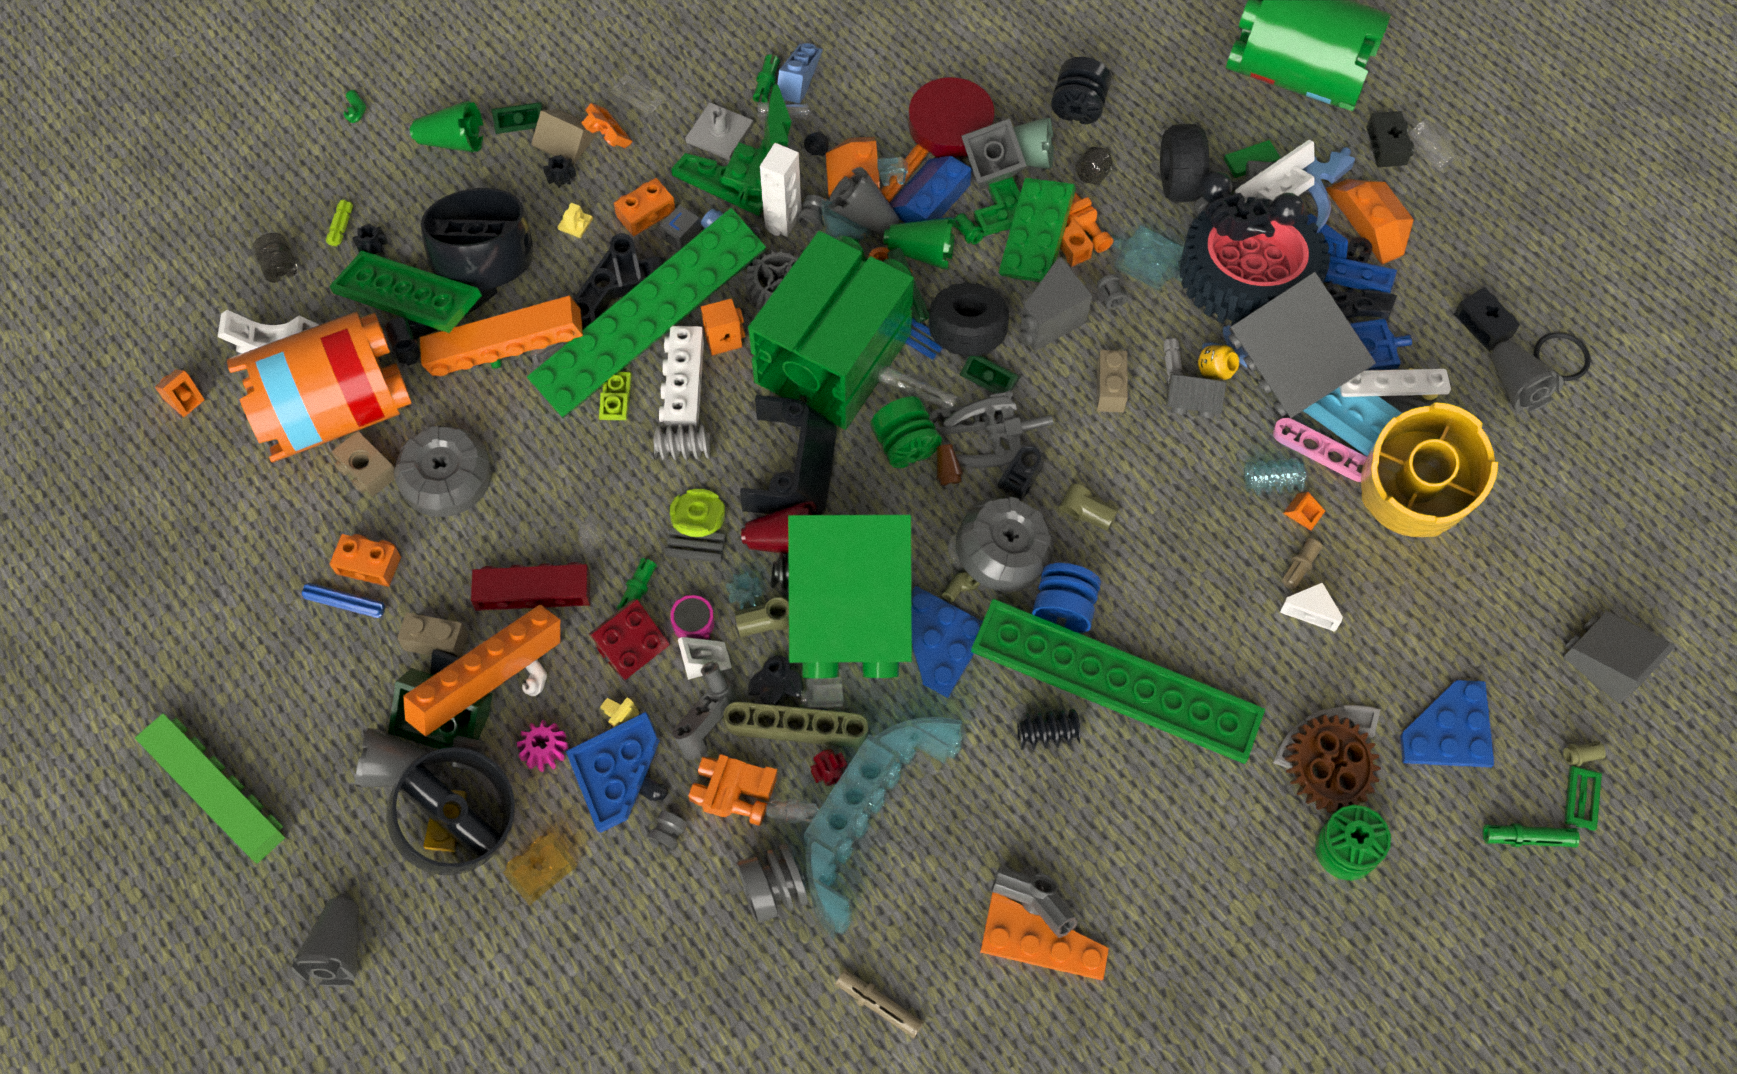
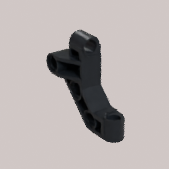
M625 233L613 236L610 241L609 250L573 299L580 310L588 311L586 316L581 317L582 331L601 315L611 299L624 297L664 264V259L655 256L637 260L632 238ZM601 281L609 282L606 287L597 286Z

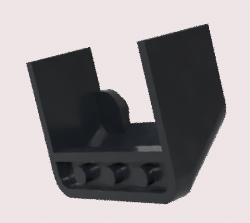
M756 395L757 420L787 423L791 426H799L801 430L794 473L780 472L774 475L770 481L769 491L740 488L742 511L771 514L803 502L812 501L817 510L812 512V515H823L827 508L837 436L836 425L801 400Z

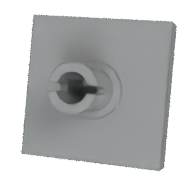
M709 102L686 136V143L730 161L738 142H743L753 127L754 122L752 119Z

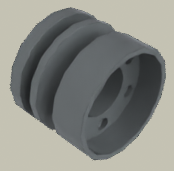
M786 843L778 846L781 858L779 861H777L772 849L766 851L768 865L764 867L756 855L736 862L746 895L751 897L752 901H749L759 924L778 916L776 902L782 900L789 912L794 910L791 899L792 895H795L800 907L808 904L804 875L796 857L790 852Z

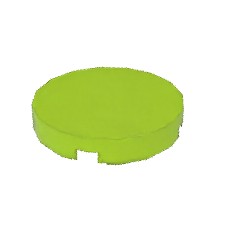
M706 489L687 490L686 494L682 496L679 494L670 504V521L673 527L681 534L690 537H703L713 534L721 528L725 521V505L723 501L719 499L716 493Z

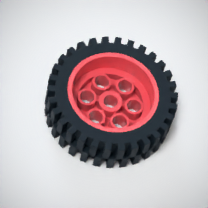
M1248 197L1247 202L1243 206L1249 207L1251 202L1255 200V197ZM1262 198V202L1266 207L1271 206L1269 205L1270 199ZM1203 210L1199 213L1198 219L1195 218L1193 220L1191 228L1189 227L1180 262L1179 275L1182 278L1181 284L1183 289L1187 288L1186 295L1188 298H1195L1194 305L1198 309L1206 306L1204 314L1211 317L1216 313L1218 315L1216 321L1223 324L1228 319L1232 321L1231 326H1233L1314 272L1321 282L1324 283L1330 262L1328 243H1324L1325 236L1322 232L1316 234L1318 226L1315 223L1307 225L1309 218L1304 214L1299 222L1291 226L1280 225L1276 221H1272L1271 224L1275 228L1273 237L1260 234L1243 241H1235L1228 236H1220L1217 233V228L1212 226L1211 219L1207 218Z

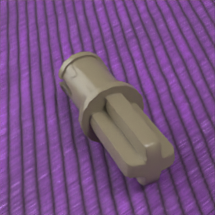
M1308 538L1298 555L1292 557V564L1282 578L1285 587L1295 589L1306 572L1312 570L1313 561L1323 549L1319 541Z

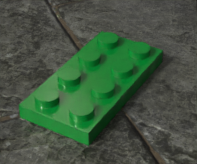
M1032 178L1024 179L998 272L1000 276L1033 282L1042 281L1057 260L1076 191L1074 184Z

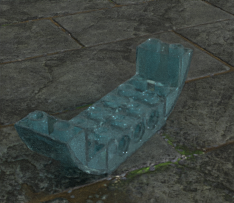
M922 717L893 725L875 737L869 734L805 831L806 873L812 907L820 924L833 940L836 938L837 932L844 935L852 922L850 918L852 915L850 899L831 888L838 875L835 873L837 866L840 862L846 864L854 850L851 846L855 838L862 839L870 825L867 821L871 813L878 814L886 800L883 797L888 788L892 790L895 788L901 777L899 773L902 767L901 764L902 762L906 765L911 763L917 752L914 749L915 747L943 764L946 763L948 756L952 759L956 758L963 745L960 743L964 736L961 733L963 723L961 720L945 717Z

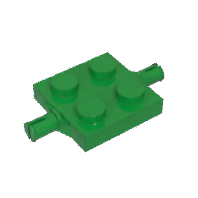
M764 139L761 141L759 149L738 142L723 174L722 184L734 187L739 191L735 199L737 204H740L741 201V205H745L749 195L762 197L760 165L766 157Z

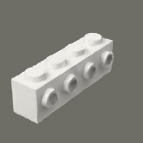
M672 326L670 328V336H665L664 342L665 353H668V359H663V375L667 377L666 383H661V398L665 399L664 406L659 408V421L664 422L665 431L668 425H671L673 432L677 431L678 425H682L684 432H687L689 425H693L695 432H698L704 350L703 327Z

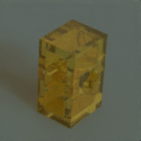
M552 832L547 836L543 835L537 838L531 844L529 851L522 856L518 855L511 859L506 865L507 869L502 872L529 906L577 867L574 858ZM538 862L543 866V869L538 871L533 867L534 864Z

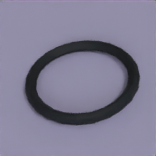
M1554 332L1543 336L1536 343L1534 356L1540 361V348L1549 339H1568L1580 347L1585 357V364L1577 374L1562 376L1564 381H1573L1581 378L1590 367V353L1583 342L1575 336Z

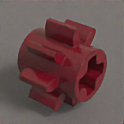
M827 749L814 756L813 761L815 764L810 766L816 783L823 780L825 786H832L846 777L844 771L848 769V764L842 752L835 755L833 749Z

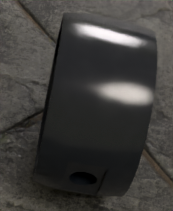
M473 188L458 191L433 203L425 211L421 219L423 245L428 263L436 275L476 287L478 290H486L504 285L516 279L527 270L532 262L533 241L528 217L520 200L509 192L493 188Z
M451 747L434 750L414 760L397 779L387 804L386 820L388 832L399 853L415 867L438 875L466 873L486 863L504 845L514 822L515 800L507 776L489 757L466 748ZM439 762H457L471 766L484 774L496 788L501 800L503 821L500 834L467 805L463 797L454 794L425 766ZM399 790L476 859L463 863H442L429 859L416 851L405 839L398 824L396 804ZM447 804L455 805L459 811L458 817L454 819L446 817L443 813V806Z

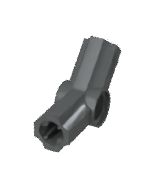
M1002 866L998 868L991 892L1022 902L1024 909L1031 914L1040 915L1058 938L1066 936L1076 927L1079 921L1056 894L1057 883L1052 877L1042 873L1030 877Z

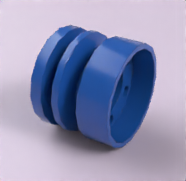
M1053 563L1045 566L1038 587L1040 593L1036 596L1032 615L1056 624L1057 617L1067 619L1065 628L1079 634L1089 631L1095 612L1093 604L1098 599V592L1101 586L1100 578L1092 571L1074 564Z

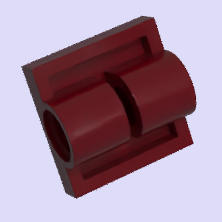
M635 598L589 633L596 644L598 652L603 658L607 657L609 659L608 664L615 669L624 681L670 646L638 599Z

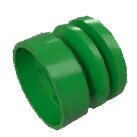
M909 396L892 401L882 407L871 420L870 427L878 442L882 444V450L887 455V460L893 468H905L910 466L909 463L914 464L916 461L929 458L937 451L936 447L942 443V438L936 430L934 423L929 420L930 415L919 397Z
M1346 806L1335 812L1321 828L1316 838L1315 852L1319 863L1328 873L1338 879L1353 881L1364 878L1385 859L1391 847V834L1387 823L1377 812L1365 806Z

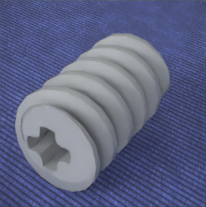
M704 424L700 425L698 432H695L693 425H689L687 433H684L682 425H678L676 433H673L671 425L667 426L665 433H662L659 425L656 426L654 432L655 460L658 452L662 460H667L669 452L674 460L679 458L680 452H682L684 459H689L691 452H693L695 459H700L702 451H704L706 458L710 459V431L706 432Z

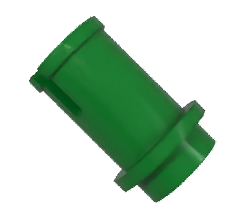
M960 213L955 217V228L962 233L968 244L976 245L983 239L982 228L975 226L964 213Z

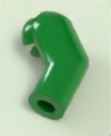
M350 90L346 93L345 97L351 106L347 107L348 112L344 111V117L350 123H356L362 119L366 110V104L355 90Z

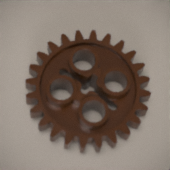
M1326 715L1318 717V719L1308 720L1307 724L1298 727L1300 733L1291 735L1295 743L1286 746L1289 751L1293 752V755L1285 757V760L1292 763L1293 766L1288 768L1286 773H1294L1295 775L1290 784L1299 783L1300 788L1296 794H1308L1305 803L1309 804L1316 801L1317 810L1326 807L1327 812L1331 813L1342 807L1359 805L1358 801L1361 803L1367 802L1368 798L1365 793L1371 794L1375 792L1370 783L1379 782V779L1373 775V772L1381 770V767L1373 764V760L1379 758V755L1371 754L1370 752L1375 743L1367 744L1365 742L1369 735L1367 732L1361 735L1358 734L1359 724L1349 727V718L1339 722L1338 715L1331 716L1329 719ZM1320 739L1324 740L1326 744V750L1322 748L1320 744ZM1347 750L1352 754V761L1347 756ZM1313 766L1318 770V778L1313 774ZM1340 777L1345 781L1346 789L1340 785Z

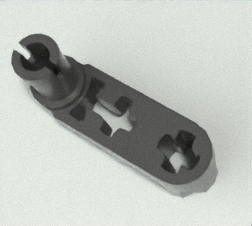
M708 662L702 666L701 673L709 685V690L676 725L672 732L678 747L687 760H693L706 753L708 749L704 737L724 716L725 708L736 700V694L730 682L721 673L717 662Z

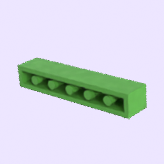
M162 713L140 732L135 739L224 832L258 864L285 839L279 832L283 826L271 814L266 818L260 812L264 806L252 794L246 798L240 792L245 787L233 775L228 779L222 773L225 769L224 765L214 755L208 759L203 754L207 748L195 736L189 740L184 735L188 729L176 717L171 721Z

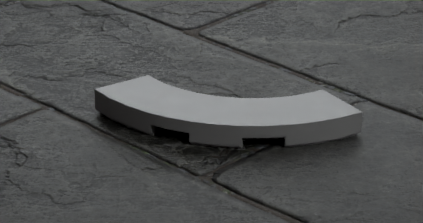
M1343 705L1342 707L1315 712L1306 717L1288 733L1281 743L1273 763L1287 768L1293 767L1292 763L1285 760V757L1293 755V752L1289 751L1286 746L1295 743L1291 735L1300 733L1298 727L1307 724L1308 720L1318 719V717L1326 715L1328 719L1331 716L1338 715L1339 722L1349 718V727L1359 724L1358 734L1361 735L1367 732L1369 734L1368 737L1373 738L1381 709L1362 705ZM1320 739V744H1323L1324 740Z

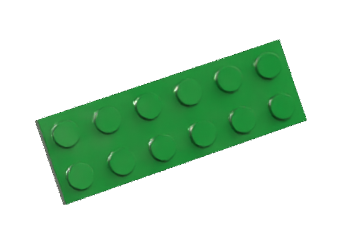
M361 251L329 286L333 294L447 333L453 330L482 296L476 287L365 251Z

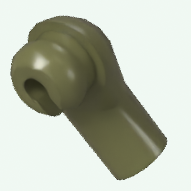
M967 572L958 573L944 590L942 597L952 603L960 592L977 589L980 583Z

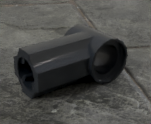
M394 318L387 322L385 330L399 363H405L408 366L417 363L421 352L409 321L405 318Z

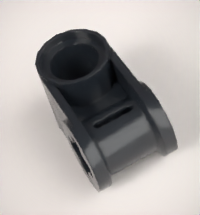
M1031 445L1022 447L1001 476L997 487L999 489L1005 488L1017 495L1020 501H1023L1044 465V460L1039 450ZM1033 454L1037 456V461L1034 465L1025 466L1023 464V460L1027 455Z

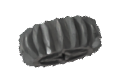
M782 248L779 253H774L770 249L769 255L762 253L759 256L760 260H753V265L748 266L745 277L746 293L750 296L752 304L757 303L758 309H762L801 254L794 256L792 249L788 253H784ZM762 277L767 282L765 289L759 283Z

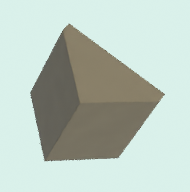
M560 109L541 110L531 145L553 156L562 155L566 160L571 158L574 165L599 131L591 133L581 123L584 120Z

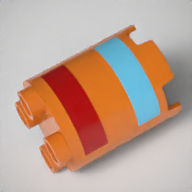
M356 311L227 359L230 373L244 369L248 371L249 377L242 380L248 395L239 400L258 442L262 443L277 439L279 442L270 447L271 456L269 458L272 463L400 415L399 408L412 404L397 364L394 363L382 368L378 357L390 353L375 313L360 318Z

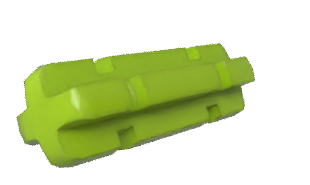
M342 199L338 203L329 229L330 232L326 237L328 245L337 247L341 244L343 239L342 233H345L350 218L348 213H351L353 208L351 202Z

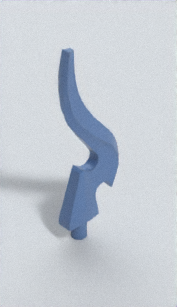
M1342 148L1340 153L1332 151L1328 163L1318 162L1315 156L1314 161L1302 169L1314 176V185L1308 191L1312 195L1318 211L1316 222L1318 229L1316 233L1325 225L1331 212V201L1321 179H1326L1332 184L1352 169L1355 158L1350 156L1351 151L1349 148Z

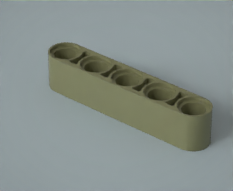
M733 702L724 711L725 726L728 732L736 736L844 747H860L868 738V722L865 717L856 713L746 702ZM736 715L745 717V720L738 724L730 721ZM765 718L774 720L771 726L765 727L759 724ZM793 721H800L804 724L802 728L796 730L789 727ZM822 724H829L833 727L831 731L825 733L818 730ZM851 727L862 729V733L859 735H851L847 731Z

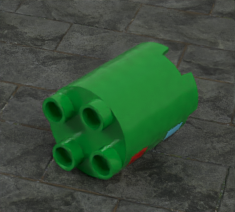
M1248 0L1239 23V28L1243 29L1240 40H1236L1233 45L1226 69L1336 107L1353 111L1369 71L1365 68L1370 56L1375 57L1391 13L1353 0Z

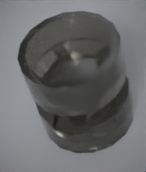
M267 233L255 240L253 250L267 281L277 283L282 281L280 277L286 274L288 278L295 276L298 266L285 236L280 233Z

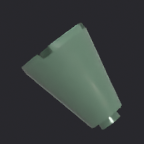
M1042 118L1014 126L1013 128L1026 166L1051 169L1054 156V145H1052L1051 138L1054 137L1051 118Z

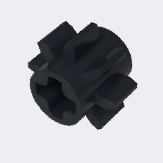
M562 155L548 158V166H543L548 184L554 182L558 188L566 183L570 185V178L576 176L572 159L566 160Z
M368 224L357 228L358 236H354L352 239L359 253L361 251L371 254L383 253L382 245L388 244V241L380 226L375 228L373 225Z

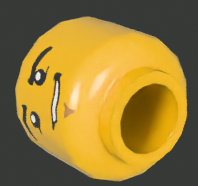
M1210 345L1201 351L1198 367L1202 376L1206 379L1227 380L1237 371L1239 358L1235 350L1230 346Z

